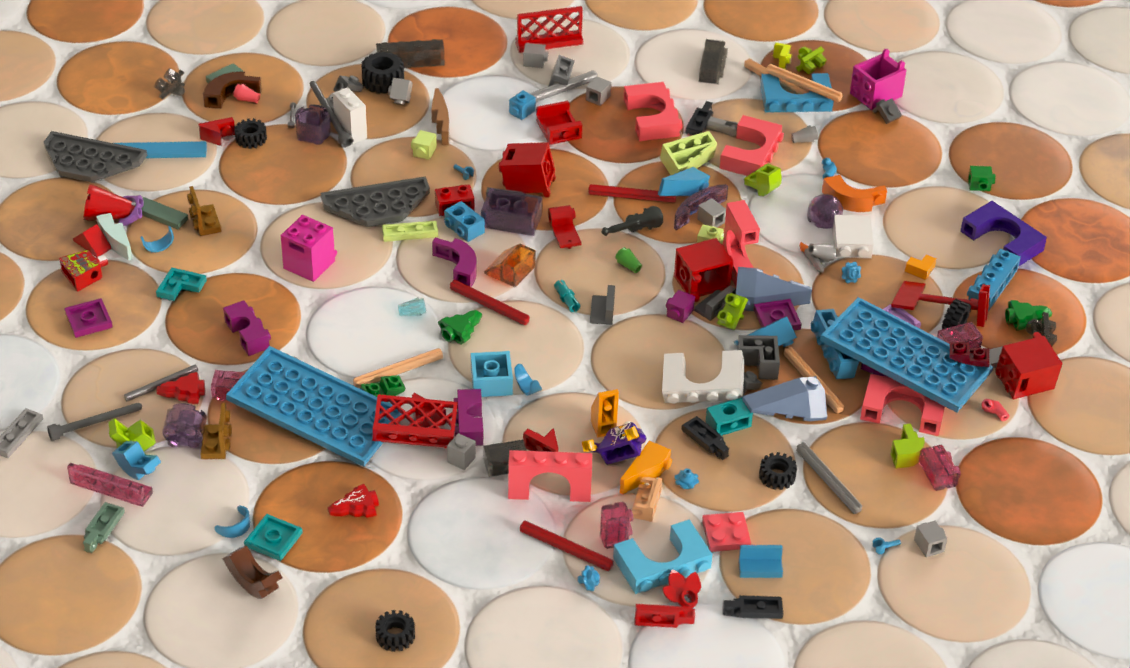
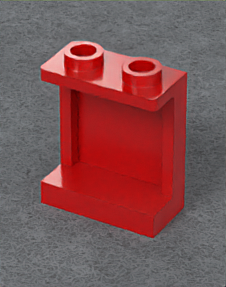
M569 101L536 107V121L549 145L582 138L581 121H575L570 112Z

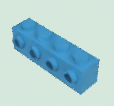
M1000 249L996 255L993 254L989 265L986 264L982 274L977 276L974 286L971 285L967 291L968 300L971 298L978 299L982 285H990L989 312L1018 271L1021 256Z
M816 310L814 319L811 322V331L814 332L817 343L821 346L823 356L829 363L830 371L833 372L836 379L854 378L859 361L820 341L821 335L838 318L835 310Z

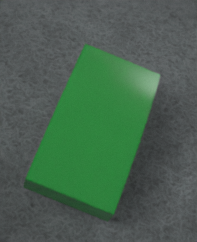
M399 375L381 377L380 383L361 384L360 387L361 390L378 397V394L396 396L406 389Z

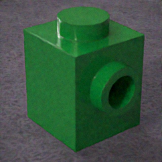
M970 166L968 175L970 191H991L992 184H995L996 179L995 174L992 173L991 166Z

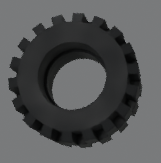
M377 52L370 54L369 57H365L362 61V84L366 89H370L371 92L386 94L388 93L389 86H392L393 78L404 79V62H402L398 55H393L390 52Z

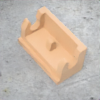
M642 477L641 482L649 483L650 485L639 484L630 517L652 522L661 494L662 478Z

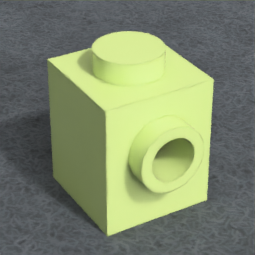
M420 130L416 138H413L411 142L413 156L430 160L437 148L436 133Z
M702 224L697 237V243L717 238L723 244L724 229Z

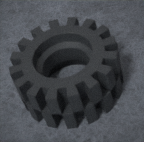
M248 118L247 121L241 120V123L238 122L235 125V140L239 146H243V148L248 146V149H252V146L258 148L257 145L262 146V143L265 144L267 140L266 125L264 122L261 123V120L256 121L254 118L253 120Z
M958 299L953 300L944 316L942 330L958 336L962 329H964L967 318H969V313L971 312L970 304Z
M776 452V455L770 453L769 456L766 455L761 460L759 478L760 480L762 479L763 484L767 483L766 487L768 488L773 486L774 490H776V487L783 490L785 486L787 489L790 485L794 484L796 479V461H792L791 456L787 458L785 453H783V456L780 455V452ZM773 469H780V470H782V471H784V472H783V473H776V472H773L772 470H773Z
M392 610V614H389L387 611L384 613L385 617L380 615L375 625L376 640L379 642V646H384V649L387 651L391 648V652H395V648L403 651V646L406 649L409 648V643L412 645L415 639V622L412 616L409 618L407 612L403 615L401 610H399V613ZM391 628L403 629V631L398 634H392L387 632Z

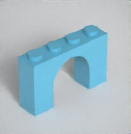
M690 519L671 525L670 541L679 553V557L670 562L660 563L648 559L643 555L633 538L614 544L613 559L635 594L668 584V577L672 570L679 572L686 578L693 572H704L711 568L713 554Z

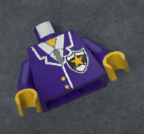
M626 421L621 426L611 428L601 443H594L593 439L582 441V447L584 452L600 453L608 465L640 456L642 444L646 442L647 438L644 432L636 427L635 423Z

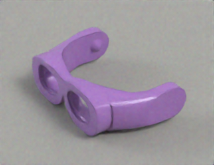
M141 195L123 197L136 202L132 213L128 217L119 220V223H122L123 226L142 218L141 208L144 205V201Z

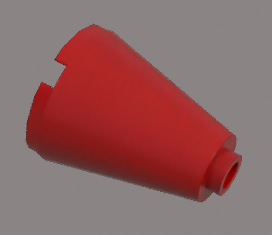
M90 184L83 220H97L96 216L111 213L113 220L123 219L132 213L135 205H132V201Z

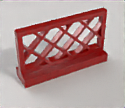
M582 6L517 14V38H515V43L519 53L524 52L526 43L546 45L545 49L583 45ZM578 12L574 19L569 17L572 13ZM559 14L563 16L558 21L553 19L556 15ZM543 16L547 18L542 23L537 21L540 17ZM521 19H530L526 25L521 23ZM568 19L570 23L566 27L561 25V23ZM552 21L554 25L550 29L546 28L545 25ZM534 23L537 24L538 27L534 31L529 29ZM574 24L578 27V30L569 31ZM557 27L563 29L561 32L553 33ZM541 29L546 31L545 34L537 35ZM525 31L530 33L527 37H521Z
M378 394L372 441L447 448V445L454 439L458 402ZM381 401L390 402L393 406L385 410L381 406ZM410 404L413 408L405 412L400 406ZM423 406H430L433 410L426 414L421 408ZM443 408H453V412L447 416L441 410ZM397 409L402 415L394 419L389 413ZM417 411L422 417L414 421L409 415ZM435 413L442 418L436 423L430 418ZM385 416L391 421L388 424L378 423ZM406 418L411 424L405 426L400 425L399 422ZM426 420L431 426L426 428L420 427L419 424ZM446 422L451 427V430L441 429L439 426Z

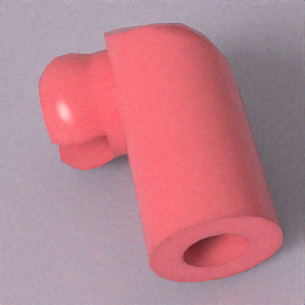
M990 399L982 401V409L985 412L996 414L1001 421H1006L1009 418V414L998 401Z

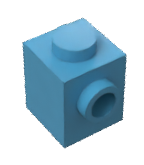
M524 90L509 99V113L521 120L536 111V97Z

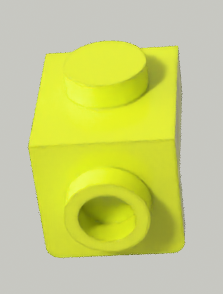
M776 42L774 44L773 57L778 58L779 67L785 69L787 64L791 63V45Z

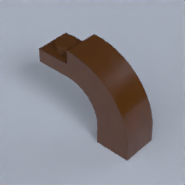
M239 71L226 73L214 78L204 89V107L221 109L225 99L234 94L238 84H244L261 95V77L246 76L245 72Z
M247 545L222 558L235 580L253 597L262 599L280 588L277 581L283 577L279 570L272 573L263 570L252 556Z

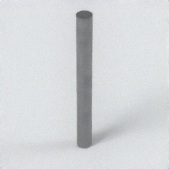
M195 364L126 393L124 398L128 402L156 390L158 386L165 382L176 381L180 377L198 372V367Z

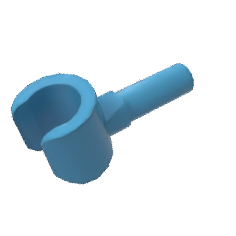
M457 164L453 166V168L463 174V179L465 180L469 179V175H474V169L470 166L465 168Z
M875 538L873 540V547H876L878 554H883L885 548L901 544L900 540L885 542L882 538Z

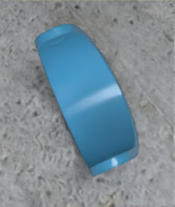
M168 226V233L157 241L146 242L142 236L140 239L148 251L160 252L172 244L174 235L171 227Z
M522 364L515 366L514 372L517 383L525 395L528 396L542 390L539 382L531 379Z
M239 505L237 510L245 518L233 526L223 527L216 525L214 527L215 531L227 538L243 535L250 527L249 510Z

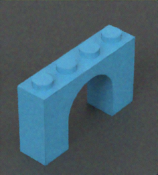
M812 73V81L832 89L828 73ZM761 74L760 90L765 112H832L834 100L812 91L805 94L789 93L781 87L778 77L770 74Z

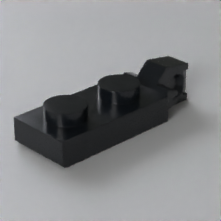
M706 101L702 108H696L685 128V133L697 135L705 132L708 120L714 114L712 102Z
M698 416L682 424L681 430L711 454L715 453L722 460L729 457V447L725 445L723 436Z
M739 595V598L733 600H723V615L738 618L783 619L782 597Z

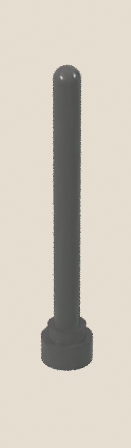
M311 81L310 87L339 134L338 141L341 147L350 146L354 139L350 133L345 132L317 83Z
M131 404L62 426L60 424L48 425V435L51 441L58 440L64 433L142 409V404Z

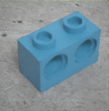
M462 201L444 210L445 225L467 242L485 233V219Z

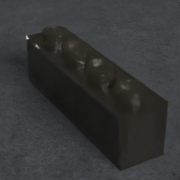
M443 40L376 43V53L390 52L393 55H398L402 62H404V68L445 66Z

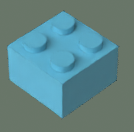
M510 351L471 353L472 388L481 389V397L513 395Z

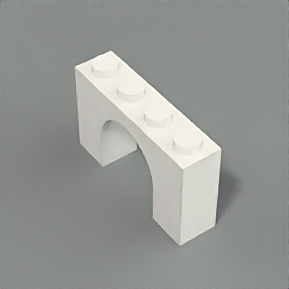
M742 350L722 351L721 372L714 380L707 383H694L686 378L684 353L664 354L662 394L665 403L731 401L743 397L744 358Z

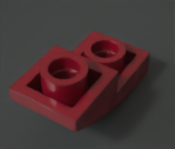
M950 342V358L968 365L989 367V348H970V342Z

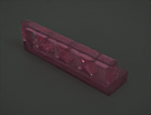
M70 463L67 466L70 484L141 507L145 505L153 494L152 487L81 464Z

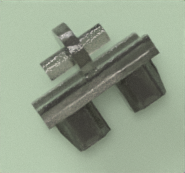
M169 68L164 74V78L168 81L166 82L159 78L155 82L154 87L160 91L159 97L161 99H164L170 93L173 96H182L185 93V84L181 82V76L184 72L181 69L175 72Z
M1043 312L1042 318L1039 321L1032 319L1026 324V331L1029 334L1033 335L1035 332H1039L1042 336L1046 337L1051 346L1056 343L1057 335L1053 334L1056 329V322L1049 320V313Z

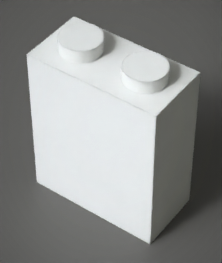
M348 87L334 92V114L344 131L351 134L354 139L352 144L367 139L366 105Z
M834 215L832 229L834 247L836 249L835 257L872 258L874 243L871 216Z

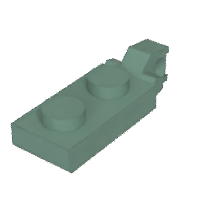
M107 502L102 505L85 529L84 551L92 553L98 544H102L124 515V507Z

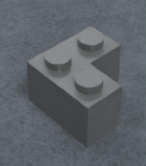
M739 335L737 350H742L744 365L757 366L758 379L778 380L780 358L777 336Z

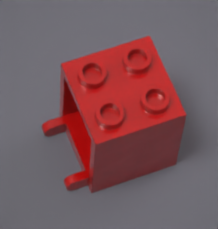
M549 142L507 144L506 150L503 151V158L498 166L499 172L503 176L502 184L506 187V190L523 193H543L544 197H549L551 194L550 185L556 179V170Z
M717 238L676 248L674 277L684 292L695 296V302H698L701 296L712 294L716 290H725L730 286L734 261Z
M1035 332L1032 339L1002 347L995 373L997 378L1002 381L1006 392L1014 400L1055 389L1063 363L1046 337L1042 336L1039 332Z

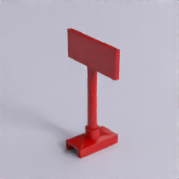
M903 281L891 303L893 308L914 310L919 300L950 305L953 300L958 299L970 304L971 310H977V326L984 327L985 320L987 321L990 285H982L978 299L971 298L967 300L922 294L926 287L925 283Z

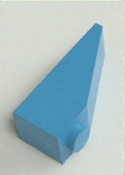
M695 167L663 178L658 195L696 196L706 192L709 187L710 176Z
M783 317L748 334L755 336H777L778 346L783 345V347L793 344V339L797 338L788 317ZM738 339L733 341L735 345H738Z

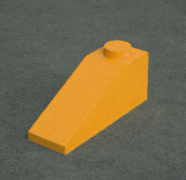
M618 389L599 392L591 406V424L597 438L606 436L611 428L617 427Z
M649 441L641 451L640 456H637L621 477L620 493L625 494L639 487V484H645L641 482L642 477H660L665 469L668 470L671 466V449Z

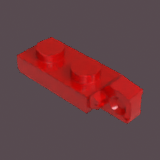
M636 604L634 625L678 628V625L695 623V609Z

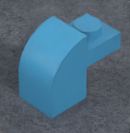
M125 441L112 452L122 470L136 480H140L143 476L154 472L155 467L161 463L157 455H145L138 441Z

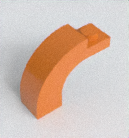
M841 175L824 178L822 193L832 204L841 209L852 212H870L873 206L885 203L887 189L884 185L869 189H856L846 184Z

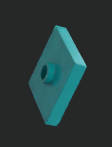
M266 514L246 538L244 546L247 545L249 549L281 561L302 535L303 530L301 527Z

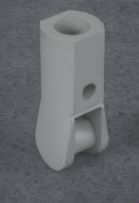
M710 117L707 129L736 136L738 123Z

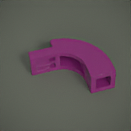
M435 237L432 241V256L454 262L456 267L453 269V280H458L472 287L477 277V258L474 250L460 239L455 238L453 242H449Z

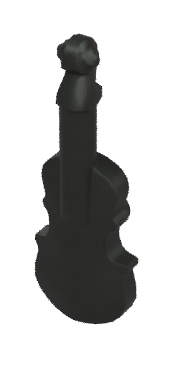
M657 206L644 208L641 214L628 215L623 223L610 226L609 228L603 227L601 233L607 236L609 233L625 229L636 232L642 230L643 227H648L651 230L663 224V214Z

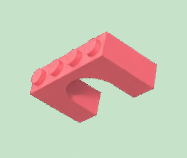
M664 82L624 86L623 100L627 110L653 108L661 112L656 115L636 117L635 131L639 141L680 136L682 120L678 118V110L674 108L673 98H670L669 88H666Z
M743 115L737 125L736 138L755 143L761 148L745 150L726 145L720 156L719 169L748 176L765 164L771 163L773 152H777L779 142L781 143L784 137L782 125Z
M745 200L730 202L726 206L723 245L728 255L732 256L734 261L732 281L735 287L737 284L738 267L753 268L747 256L745 245L758 243L760 228Z
M870 374L860 420L880 424L884 407L892 401L904 400L915 404L922 412L919 432L939 436L945 406L892 378Z
M509 451L508 499L529 500V487L532 478L542 473H556L564 476L569 481L570 501H591L592 453Z

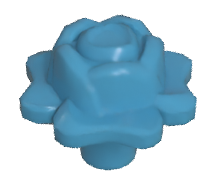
M846 262L845 267L841 269V278L845 279L846 283H856L857 278L861 277V266H857V262Z
M688 468L680 470L679 474L674 476L675 484L683 489H693L699 483L698 475L692 473Z
M586 565L582 575L578 576L577 580L579 584L585 585L586 590L594 591L595 586L599 584L600 574L597 570H594L593 566Z

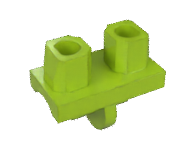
M819 47L812 52L810 48H800L798 59L801 60L796 70L798 72L804 70L809 75L816 69L813 63L819 68L824 66L827 61L822 55L824 49Z
M733 293L727 294L725 298L726 304L717 315L719 319L717 324L735 330L739 319L743 320L744 318L742 313L748 299Z

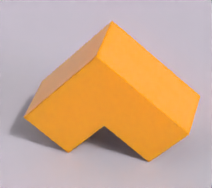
M927 254L922 261L910 257L906 263L905 272L926 280L935 268L937 258Z

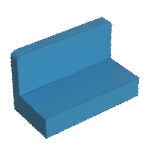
M741 545L738 561L740 578H782V545Z

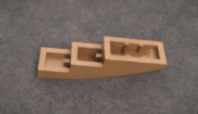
M435 88L431 108L432 123L437 124V134H442V145H449L448 108L439 88Z

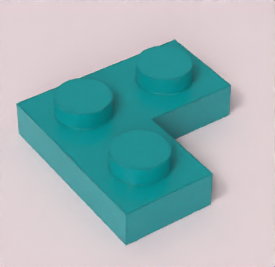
M171 267L156 290V297L174 301L181 289L199 293L207 281L206 275Z

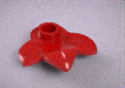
M672 570L668 577L669 585L662 588L665 597L671 602L678 603L681 607L694 608L698 603L697 594L701 590V581L698 574L693 572L685 578L679 572ZM684 596L689 598V602L685 601Z

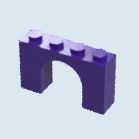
M994 201L988 202L965 216L962 220L960 232L973 241L990 231H1003L1012 235L1015 239L1006 244L1003 250L1021 256L1019 266L1044 251L1047 237Z

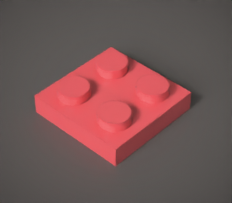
M744 512L703 515V527L708 548L711 552L739 550L741 545H751Z

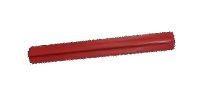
M590 184L588 189L590 195L675 203L677 197L659 196L656 190Z
M453 280L450 283L451 290L522 325H527L530 321L529 315L458 280Z
M526 520L520 525L522 533L606 571H610L614 565L612 559Z

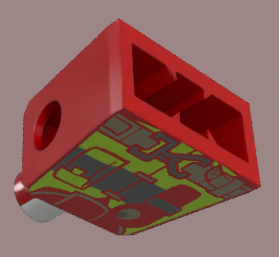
M89 250L59 258L61 272L77 292L102 278L101 267L108 265V260L104 254L95 258Z

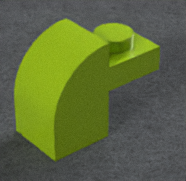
M767 163L745 177L744 185L757 189L758 196H765L781 185V168Z
M115 418L108 422L109 436L116 442L117 448L125 441H138L143 451L156 444L154 430L142 420L137 421L128 428Z
M903 424L901 439L893 440L890 454L896 469L912 467L918 464L922 458L925 439L924 437L918 438L917 432L913 431L911 424Z

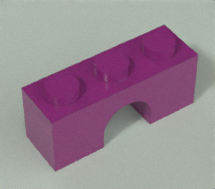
M244 300L223 308L225 323L232 333L239 331L240 344L248 356L262 352L270 346L269 340H271V335L268 329H264L261 319L259 317L256 318L253 308L248 306Z
M481 389L457 390V398H453L454 402H458L455 423L458 426H455V436L459 433L474 440L475 446H483Z

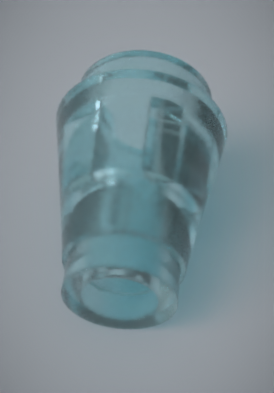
M417 297L398 305L400 316H422L423 313H427L424 298L419 299Z

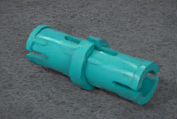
M559 280L556 281L554 288L559 293L561 301L565 302L571 312H574V310L577 312L581 305L574 297L575 293L567 287L564 280H561V283Z

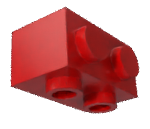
M470 184L435 189V204L439 216H445L444 210L460 201L475 211V199Z

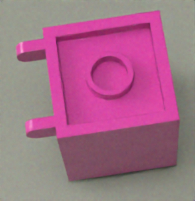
M887 48L882 51V54L853 66L850 94L870 110H873L876 107V103L883 99L887 101L892 98L894 101L903 96L907 71L904 68L905 62L901 60L897 63L889 56L890 51Z
M302 214L280 235L283 269L314 282L335 262L337 250L334 249L333 227Z

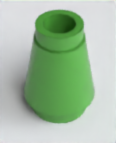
M623 247L617 252L615 256L617 263L634 273L641 270L642 264L630 249Z

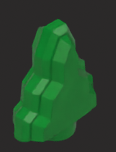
M1017 300L1008 301V308L1005 310L1006 322L1008 324L1013 323L1016 331L1026 329L1028 326L1035 325L1036 322L1052 316L1051 309L1046 306H1032L1029 303H1020Z
M472 310L464 315L456 314L452 317L441 319L438 321V325L441 328L443 338L448 342L454 340L462 345L470 339V334L474 332V326L480 322L482 313L478 310Z

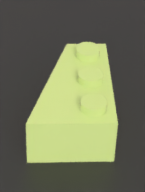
M707 131L662 145L660 160L670 175L692 167L699 168L714 158L717 142L711 133Z

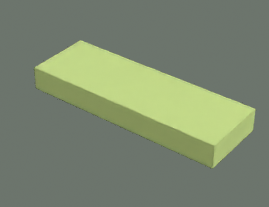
M436 221L382 225L384 242L438 237Z

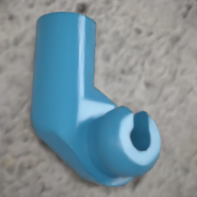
M824 158L822 160L823 169L825 170L823 179L834 176L837 171V167L831 159Z

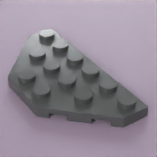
M51 131L44 140L45 149L60 176L87 182H95L139 167L147 157L145 149Z
M426 176L322 192L320 195L324 210L369 227L403 221L430 193V187Z

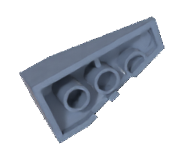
M738 267L736 295L748 299L744 311H754V304L790 299L793 306L810 304L812 287L792 280L787 282L779 279L778 275L773 274V276H770L757 268Z
M816 376L796 378L745 395L742 398L751 413L771 416L778 413L784 414L786 418L790 419L793 416L803 417V421L827 419L825 389Z

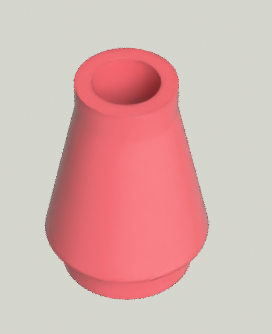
M238 84L234 90L233 96L237 100L257 104L260 99L259 93H256L244 84Z

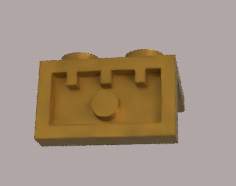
M190 186V193L187 194L189 205L191 204L189 214L191 218H194L192 219L194 229H198L200 236L222 232L214 205L200 206L194 188Z
M221 403L219 424L204 425L201 459H226V452L230 451V439H228V436H232V424H228L230 422V410L226 409V403Z

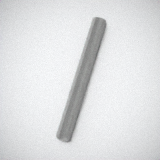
M593 70L569 79L568 85L557 83L530 94L536 97V102L592 82L597 77V73Z
M805 442L798 444L796 451L852 513L857 514L861 512L862 504Z

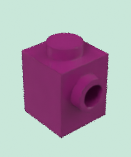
M678 290L666 302L667 317L684 323L694 311L695 296Z

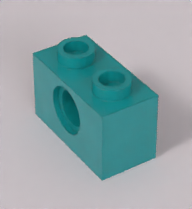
M743 397L707 407L705 422L723 436L751 427L753 413L749 411L742 400Z

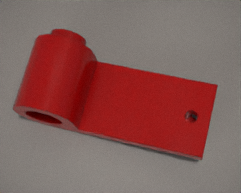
M570 205L548 208L549 223L560 248L568 247V249H571L574 246L582 245L573 224V219L576 218L575 209L571 208Z

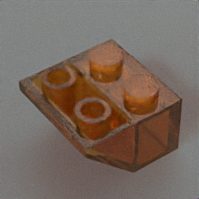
M518 244L504 250L484 271V274L516 287L535 268L536 250L523 244Z

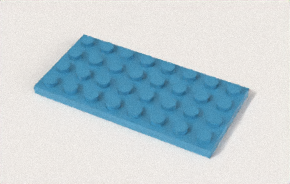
M859 297L827 328L820 338V341L956 413L993 370L991 365L989 367L973 366L951 359L949 343Z
M271 346L264 351L226 394L227 401L363 467L383 444V442L372 441L377 404L376 396ZM381 401V406L385 410L393 406L389 402ZM397 409L389 413L394 419L402 415ZM385 416L378 423L388 424L391 421Z

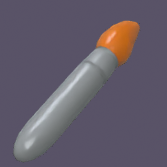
M801 242L799 245L800 250L805 253L819 272H824V267L817 257L808 254L809 246Z

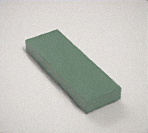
M143 197L144 205L141 209L142 215L175 229H179L189 219L186 213Z

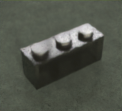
M706 39L699 71V82L719 84L720 78H723L728 48H725L726 41Z

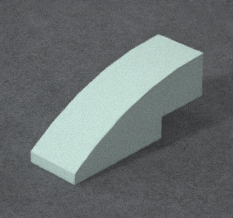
M111 213L96 216L98 226L111 245L112 250L127 260H132L131 247L123 224H115Z

